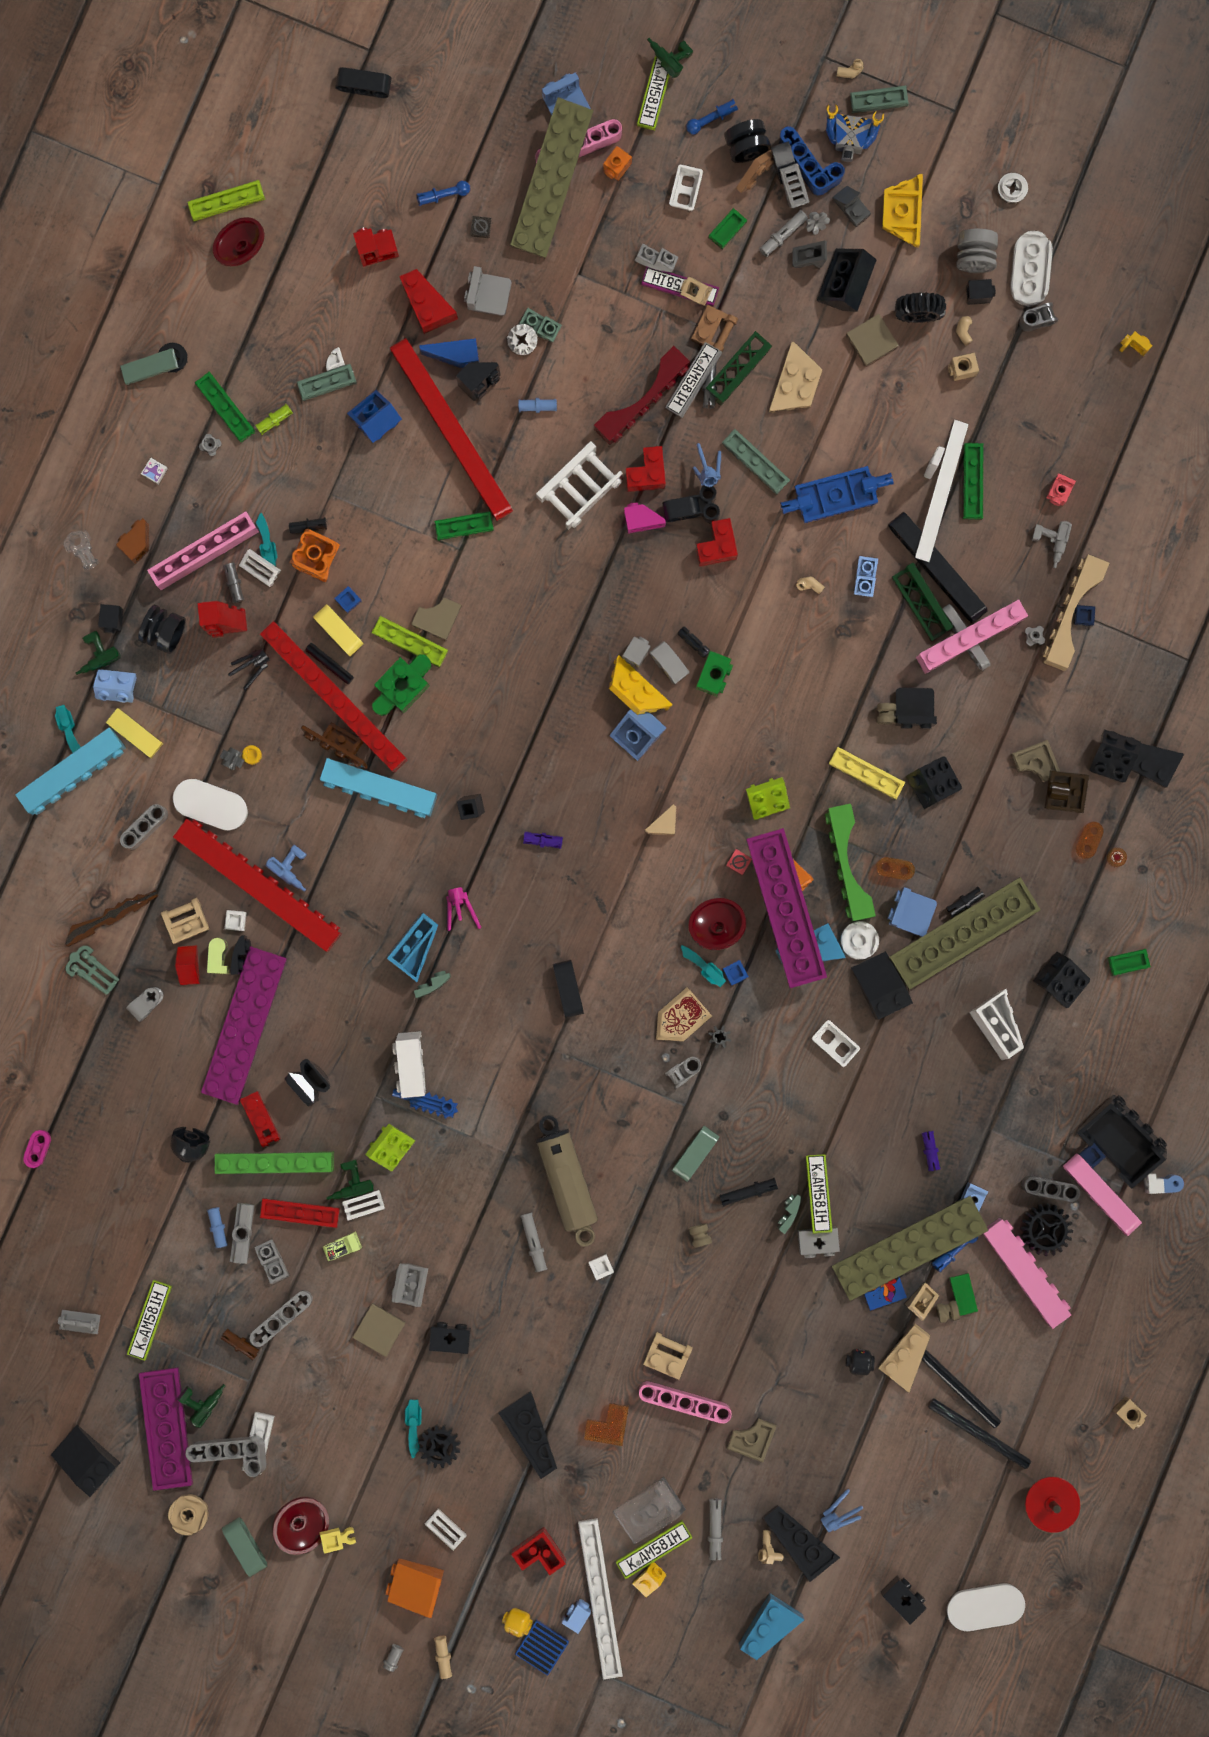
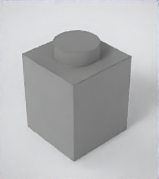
M640 636L639 638L633 637L622 658L639 668L650 650L649 641Z

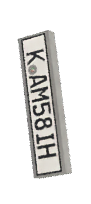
M706 342L704 343L665 408L683 418L721 356L722 352Z

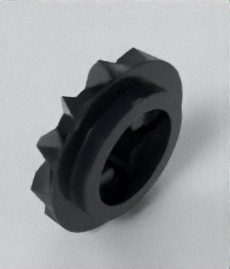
M167 343L160 348L159 352L174 349L175 356L179 359L177 360L179 368L168 371V373H177L184 369V366L188 363V354L182 345Z

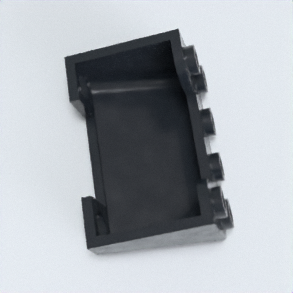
M1112 1095L1077 1130V1134L1090 1147L1095 1143L1119 1169L1118 1176L1132 1189L1167 1159V1143L1161 1137L1157 1138L1153 1134L1154 1131L1147 1123L1144 1124L1139 1119V1114L1134 1109L1130 1110L1126 1106V1101L1120 1095Z

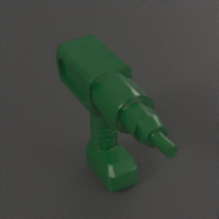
M648 38L647 40L654 50L656 57L661 61V66L672 78L678 77L683 69L679 61L692 56L693 50L683 40L678 44L679 53H668L665 48L660 47L658 43Z
M94 631L82 639L85 644L90 645L94 643L96 652H94L95 658L89 660L86 665L82 666L75 673L78 675L91 670H97L102 666L105 667L121 658L120 652L115 647L104 650L99 633Z
M357 1160L340 1164L342 1170L351 1171L352 1180L348 1181L350 1186L341 1188L340 1191L327 1196V1200L347 1199L374 1191V1183L371 1179L360 1182Z
M224 1384L220 1389L215 1390L212 1396L209 1395L205 1402L202 1400L198 1402L192 1400L190 1397L193 1391L188 1386L179 1395L177 1400L180 1403L196 1410L190 1417V1421L195 1427L201 1428L212 1414V1410L219 1402L218 1399L223 1393L222 1390L226 1387Z

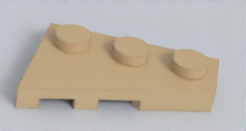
M914 1323L882 1361L878 1369L906 1391L910 1392L930 1335Z

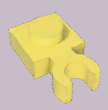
M349 1527L342 1533H340L339 1528L320 1532L324 1554L343 1549V1543L349 1545L356 1543L355 1537H347L349 1534L354 1533V1529Z

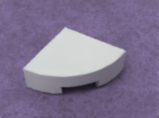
M339 347L334 349L329 355L326 362L327 371L345 366Z

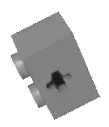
M832 1227V1233L813 1234L812 1229L797 1230L799 1253L804 1255V1258L816 1257V1254L823 1253L824 1256H834L835 1252H840L837 1227ZM817 1238L824 1241V1243L820 1244L819 1248L813 1243L817 1242Z

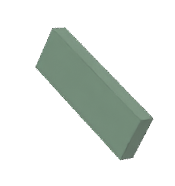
M906 85L850 93L852 113L905 107L909 104Z
M168 349L121 365L124 382L127 385L179 368L174 349Z
M351 364L297 381L303 401L357 383Z

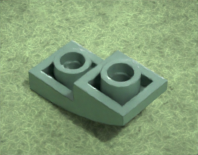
M529 308L526 309L518 324L532 327L537 336L550 342H554L562 326L549 317H543Z
M445 971L434 973L435 977L431 978L432 986H429V983L417 986L418 990H414L415 997L420 998L436 991L451 978V974H446Z
M797 1193L794 1196L791 1194L784 1202L786 1204L784 1208L789 1214H784L778 1221L779 1226L777 1227L784 1234L792 1225L799 1209L801 1197Z

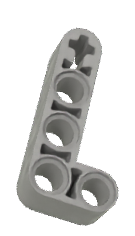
M259 1436L198 1441L186 1449V1458L191 1462L243 1458L244 1471L249 1477H256L266 1469L265 1444ZM251 1442L256 1444V1451H253L250 1448ZM232 1444H235L237 1446V1453L232 1451ZM213 1446L219 1449V1454L213 1452ZM194 1449H196V1451H202L205 1449V1451L198 1455V1453L195 1452ZM252 1462L258 1464V1471L252 1468Z

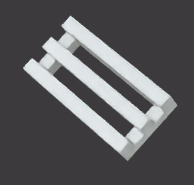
M251 549L247 550L239 564L240 567L269 587L274 584V580H276L277 575L281 571ZM246 561L249 562L251 565H253V566H254L256 569H258L259 571H262L264 574H266L267 576H269L270 579L266 578L265 576H263L262 574H260L258 571H256L255 569H253L252 567H250L249 565H247V564H246Z
M380 1190L342 1202L347 1220L385 1209ZM376 1195L378 1197V1199L363 1204H359L350 1208L348 1207V1204L357 1202ZM376 1203L380 1204V1206L362 1211L351 1215L350 1213L351 1211L367 1207Z
M437 1509L425 1522V1525L453 1551L467 1536L440 1509ZM437 1516H439V1517H440L444 1522H446L457 1534H459V1535H460V1538H458L448 1527H446V1526L437 1518ZM434 1521L456 1542L453 1544L431 1522Z

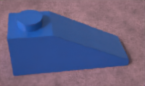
M476 338L419 345L421 355L459 368H464L469 362H479Z

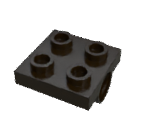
M1050 770L1045 808L1084 813L1089 775Z

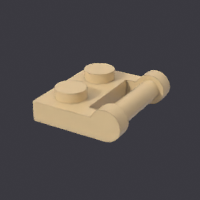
M198 898L192 899V902L171 911L161 912L173 944L210 930ZM195 909L196 914L172 923L171 918Z
M656 1332L643 1365L679 1380L693 1347L681 1345ZM658 1344L664 1345L683 1353V1355L679 1358L658 1349L657 1346Z

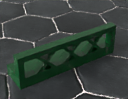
M755 331L705 388L717 398L715 402L720 406L724 404L772 348V345L758 332ZM754 338L763 344L759 350H751V342ZM740 354H749V362L747 364H739L738 356ZM728 368H736L737 376L735 378H726V370ZM716 382H724V391L721 394L712 388Z
M914 563L909 564L904 570L891 577L931 642L953 628ZM907 573L910 578L909 586L901 585L898 578ZM911 590L920 594L919 602L911 601L909 597ZM921 606L930 610L929 619L921 617L919 614ZM931 622L938 624L942 630L934 636L929 630Z

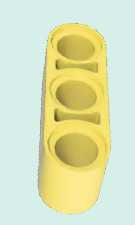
M327 604L313 616L318 624L349 657L364 645Z

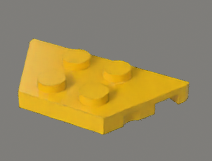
M919 174L908 181H902L896 186L884 189L882 229L917 248L920 246L923 174Z
M620 655L617 656L614 660L615 668L612 671V681L610 682L609 689L637 715L644 714L645 712L653 713L663 708L665 711L669 710L673 704Z

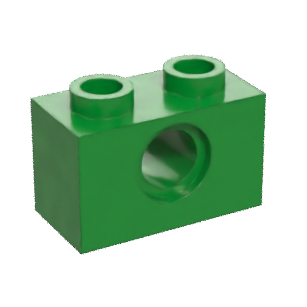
M710 651L696 689L716 697L719 692L723 693L726 682H723L725 675H730L733 667L730 664L731 658ZM717 670L720 672L721 677L713 679L710 676V672Z

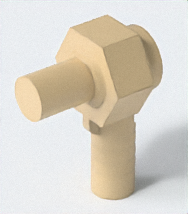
M763 1530V1548L758 1553V1559L762 1564H773L774 1561L783 1560V1553L774 1552V1548L770 1544V1530Z

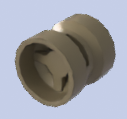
M877 704V711L879 712L877 724H896V717L894 716L896 704Z
M707 1223L688 1228L690 1235L694 1236L692 1241L694 1248L712 1243L711 1237L706 1233L708 1231Z
M955 1300L949 1301L948 1304H936L940 1323H945L950 1319L953 1321L960 1320Z

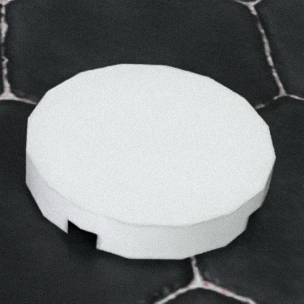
M856 921L849 924L841 935L843 951L854 959L870 957L876 952L879 945L878 933L871 924Z

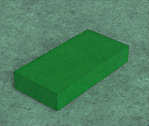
M733 208L709 234L708 238L723 250L747 223V219Z
M1147 949L1108 957L1112 976L1151 967Z
M969 1273L949 1277L954 1299L958 1306L959 1316L978 1312Z

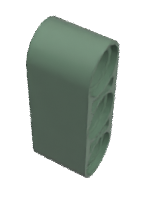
M704 1125L671 1171L688 1182L720 1136Z
M240 1517L222 1527L225 1538L249 1577L268 1566L265 1557Z

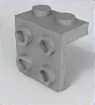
M474 266L473 272H470L468 277L470 288L466 290L464 297L468 310L504 316L512 284L509 278L483 274L482 267Z

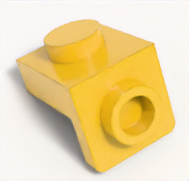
M1135 331L1131 336L1127 334L1121 341L1123 346L1119 351L1123 352L1130 345L1144 357L1153 345L1150 344L1147 337L1140 336Z
M653 1562L632 1584L645 1597H648L661 1586L666 1573Z

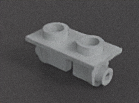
M62 1310L61 1317L58 1318L59 1329L98 1334L101 1315Z

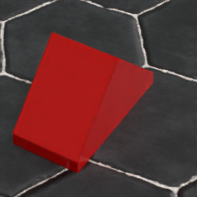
M197 945L177 948L175 967L180 985L200 984Z

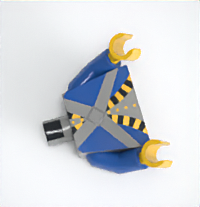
M828 104L826 106V111L829 114L826 123V133L830 142L835 145V150L842 151L841 160L852 162L853 154H861L862 149H867L876 140L880 128L879 123L883 121L884 113L882 118L878 120L875 118L877 112L875 111L872 117L874 122L872 123V119L837 114L838 107L836 104L835 110L830 112Z

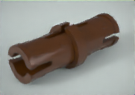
M229 1329L221 1337V1340L234 1347L236 1352L240 1351L252 1361L260 1351L246 1342L244 1337L240 1338Z

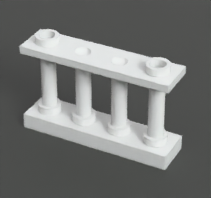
M591 441L536 493L537 498L542 503L545 500L550 501L568 519L566 522L568 530L571 527L575 528L582 521L580 518L612 487L616 489L623 481V473L621 471L614 475L595 456L596 446ZM586 460L590 461L609 480L602 489L582 470L583 467L581 465ZM572 474H577L595 493L589 501L568 482V478ZM558 487H563L582 506L575 515L555 496L554 491Z

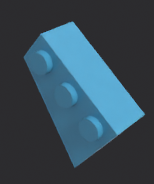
M421 912L386 958L417 982L438 924Z
M828 923L814 930L822 961L846 958ZM776 949L775 951L781 961L779 951Z
M769 1593L739 1642L740 1650L758 1660L804 1621L803 1614Z

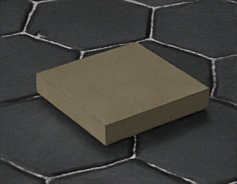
M877 314L846 334L865 366H868L899 346L880 314Z
M372 1303L353 1338L387 1357L406 1322Z

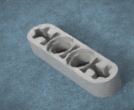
M950 604L942 608L951 622L952 630L955 634L967 628ZM978 644L967 650L981 671L991 666L987 656Z
M302 1290L292 1297L250 1334L251 1344L261 1347L311 1305L313 1301L311 1293ZM300 1295L303 1297L306 1295L308 1297L306 1300L307 1304L303 1302L299 1305L298 1308L301 1310L298 1311L296 1305L291 1302L294 1301L296 1304L301 1299ZM286 1307H291L294 1310V1315L290 1318L286 1317L283 1313ZM270 1320L278 1321L279 1328L277 1330L269 1328ZM262 1326H264L268 1333L262 1337L263 1342L260 1340L256 1342L255 1333L261 1334L264 1331Z

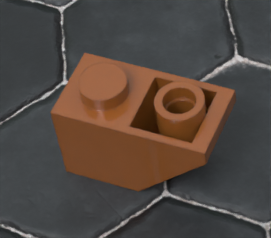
M143 518L135 521L131 526L132 529L127 534L121 535L116 544L135 564L149 552V524Z

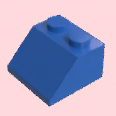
M377 390L347 413L372 443L381 439L388 430L396 427L398 422L402 420L392 404Z

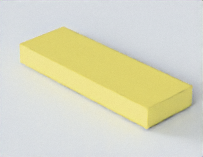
M119 708L115 710L106 722L151 759L163 745L161 741Z

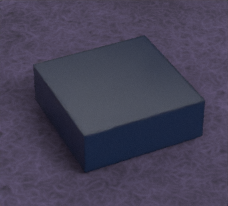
M1077 605L1075 608L1074 625L1094 626L1096 606Z
M1095 1143L1091 1147L1088 1145L1079 1153L1092 1169L1106 1158Z

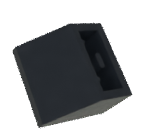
M469 362L456 375L458 386L473 401L477 398L481 399L487 393L486 389L491 385H496L500 380L499 364L497 362Z

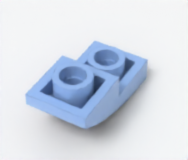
M859 556L854 587L855 595L873 597L878 558Z

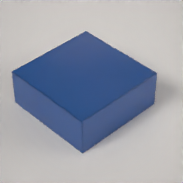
M349 586L334 598L347 613L352 611L362 601Z
M740 960L723 968L731 986L749 977Z

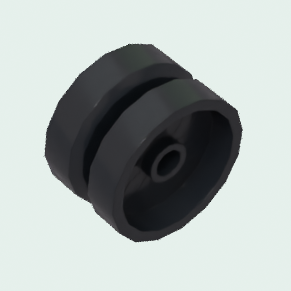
M753 119L732 126L724 133L726 144L731 147L729 153L734 163H745L755 160L771 150L770 140L765 135L766 128L762 120Z

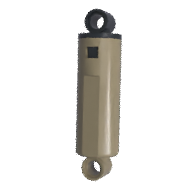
M545 1115L539 1123L543 1136L535 1140L565 1231H574L577 1243L580 1246L586 1247L594 1242L595 1233L591 1225L598 1221V1217L569 1129L560 1130L557 1118L553 1115ZM545 1120H552L555 1125L554 1128L551 1130L545 1129L543 1126ZM588 1231L591 1237L589 1240L583 1241L579 1236L580 1233Z

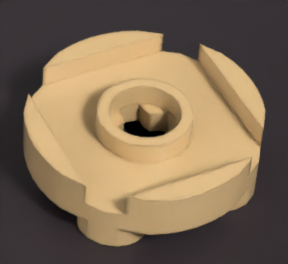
M181 1495L172 1503L168 1512L172 1528L182 1535H192L200 1531L208 1520L207 1503L196 1495ZM191 1510L193 1517H190L189 1520L185 1519L184 1511Z

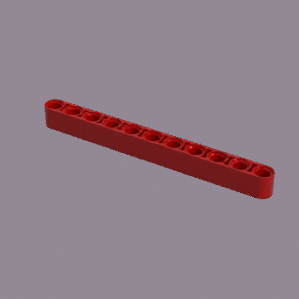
M404 338L389 347L495 520L498 521L513 512L509 502L409 341Z

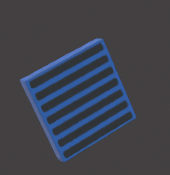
M536 1619L528 1635L525 1636L515 1652V1655L548 1676L568 1645L569 1640Z

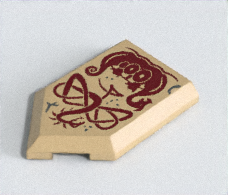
M685 988L658 1012L656 1039L684 1041L710 1019L712 1015L688 988Z

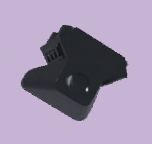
M304 1059L300 1063L301 1072H290L284 1079L298 1097L309 1107L319 1101L318 1091L327 1092L331 1086L326 1073L312 1061Z

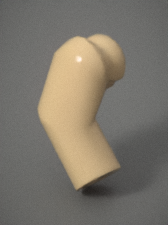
M856 59L849 68L838 67L837 77L855 78L863 70V61Z
M969 316L961 317L956 329V333L965 346L973 341L968 334L969 326L972 324V319Z
M811 576L800 578L796 583L798 590L813 589L818 594L825 588Z

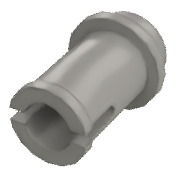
M392 1644L387 1659L383 1661V1667L394 1672L398 1668L397 1663L404 1649L399 1645Z

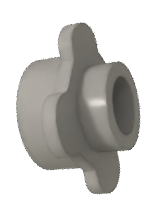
M206 434L202 443L199 444V449L208 452L210 456H215L217 448L222 443L219 439L212 437L211 434Z
M1037 626V628L1027 627L1025 629L1027 645L1032 646L1037 643L1042 645L1045 642L1043 637L1044 628L1042 626Z

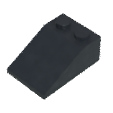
M886 951L851 967L876 1020L913 1004L902 979Z
M79 1425L72 1429L51 1454L74 1484L89 1497L99 1489L120 1464L114 1456Z

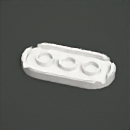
M1039 231L1024 233L1014 246L1010 291L1017 303L1027 307L1040 304L1049 291L1053 248L1046 235Z
M188 779L181 782L173 794L174 806L182 815L222 830L230 831L240 827L248 816L246 803L241 796L197 779Z
M1007 1583L958 1591L947 1604V1615L950 1622L962 1631H974L1013 1624L1022 1617L1025 1610V1600L1022 1593L1016 1587Z

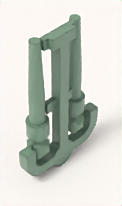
M81 946L77 952L71 953L70 961L66 965V972L71 977H74L75 972H77L79 977L84 978L108 995L120 979L99 963L94 956H90L94 951L91 947ZM80 954H81L82 958L87 959L88 962H89L91 965H94V966H93V967H90L87 963H85L83 960H81V959H80ZM73 963H80L83 967L89 970V973L86 974V971H84L83 969H79V966ZM99 968L105 974L114 979V981L111 983L105 977L99 974L96 971V969ZM92 974L109 986L108 989H104L92 979Z

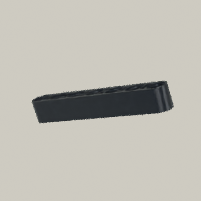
M902 512L888 524V527L915 558L922 531L905 512ZM935 546L933 547L929 562L915 558L972 624L988 612L985 604Z

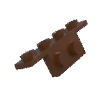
M332 722L322 736L302 725L303 736L309 741L313 742L316 740L319 742L320 747L327 751L329 749L333 750L334 754L342 760L345 758L350 760L349 763L357 769L362 767L366 770L368 768L364 760L355 756L364 743L360 738Z

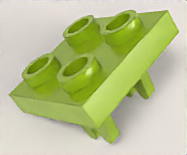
M783 777L775 780L771 778L769 782L757 786L753 784L751 788L746 789L754 820L790 808Z
M388 1124L386 1128L384 1126L381 1128L383 1132L377 1140L369 1144L371 1147L365 1155L388 1170L393 1171L415 1140L393 1125Z

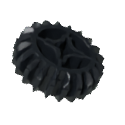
M927 292L906 294L896 300V317L908 323H928L940 320L946 314L945 299L939 294Z
M1049 1203L1045 1204V1208H1043L1042 1204H1038V1211L1031 1207L1033 1214L1025 1213L1029 1218L1028 1220H1021L1026 1226H1021L1020 1230L1026 1231V1233L1021 1234V1237L1028 1238L1024 1241V1244H1031L1029 1250L1033 1251L1036 1249V1254L1038 1255L1043 1250L1044 1256H1048L1050 1250L1051 1255L1054 1256L1056 1255L1055 1249L1060 1253L1063 1251L1060 1247L1061 1245L1068 1247L1065 1240H1072L1067 1234L1073 1233V1230L1067 1227L1071 1226L1072 1222H1065L1069 1215H1063L1064 1210L1062 1208L1057 1211V1205H1053L1050 1210ZM1052 1214L1057 1219L1046 1222L1041 1215ZM1037 1220L1038 1229L1032 1235V1226L1034 1221ZM1061 1224V1234L1057 1239L1055 1231ZM1044 1225L1050 1227V1229H1048L1050 1230V1235L1043 1232ZM1047 1237L1052 1244L1040 1245L1036 1240Z

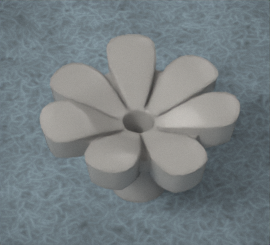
M812 212L809 214L810 219L807 220L806 229L808 232L812 231L816 235L819 233V228L820 230L826 228L825 224H829L830 219L824 212L820 214Z

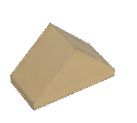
M673 804L645 829V832L655 835H675L676 806Z
M924 1283L905 1305L923 1321L939 1295L928 1284Z

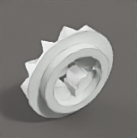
M1017 173L1004 175L998 183V193L1001 199L1006 200L1007 203L1014 202L1016 204L1023 200L1028 192L1026 179ZM1015 182V189L1017 191L1015 190L1011 195L1010 189L1007 187H1011Z
M525 324L516 325L507 336L508 346L512 352L518 355L531 353L537 345L535 330ZM527 333L525 340L528 345L524 343L518 345L519 339L516 334L523 336Z

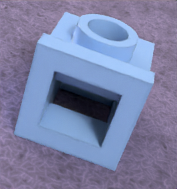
M967 1183L961 1199L969 1195L971 1197L976 1196L977 1201L975 1205L978 1211H980L988 1191Z
M579 1599L575 1605L571 1604L566 1612L568 1617L563 1616L562 1624L579 1634L591 1614L589 1604L582 1599Z

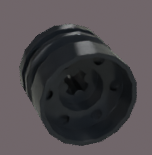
M153 605L142 621L138 640L144 644L147 642L149 646H153L157 642L158 650L171 654L182 637L186 618L176 613H171L167 617L166 609L160 610L159 606Z

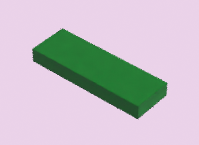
M490 511L434 521L438 541L494 531Z

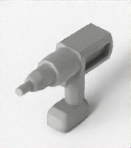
M1061 521L1057 532L1038 524L1035 525L1032 541L1037 542L1040 540L1041 535L1051 538L1050 542L1055 543L1053 549V568L1057 567V563L1061 560V556L1064 554L1066 544L1068 543L1072 524L1068 521Z

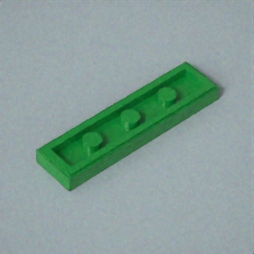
M210 371L194 382L240 443L256 432Z
M964 443L963 519H983L984 443Z

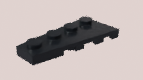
M778 1505L762 1517L809 1582L840 1559L836 1553Z

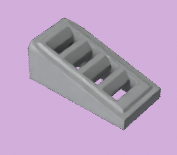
M798 163L779 169L789 207L795 208L809 203ZM795 171L796 175L786 177V174ZM796 179H797V181H798V182L793 183V184H790V185L788 184V182L793 181V180H796ZM799 187L800 190L791 193V189ZM802 196V198L793 200V197Z

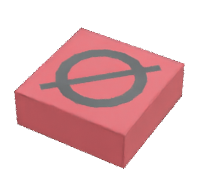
M736 849L726 866L743 875L752 859Z

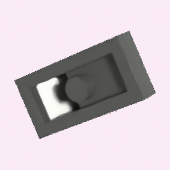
M846 186L834 195L832 199L853 225L857 227L871 213L859 199L861 194Z
M825 240L793 248V267L795 268L809 265L822 268L827 261V241Z

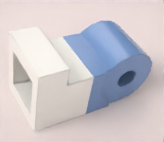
M1150 1173L1144 1178L1145 1193L1148 1194L1179 1192L1184 1187V1181L1178 1175L1170 1174L1164 1178H1156V1174Z

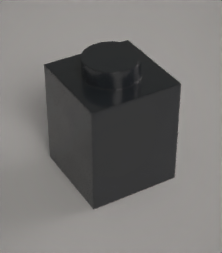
M992 279L968 281L966 285L967 305L991 302L996 294L995 285H992Z
M100 604L98 627L108 634H115V631L121 632L123 608L116 605Z
M481 794L463 796L457 801L461 820L477 818L485 812Z

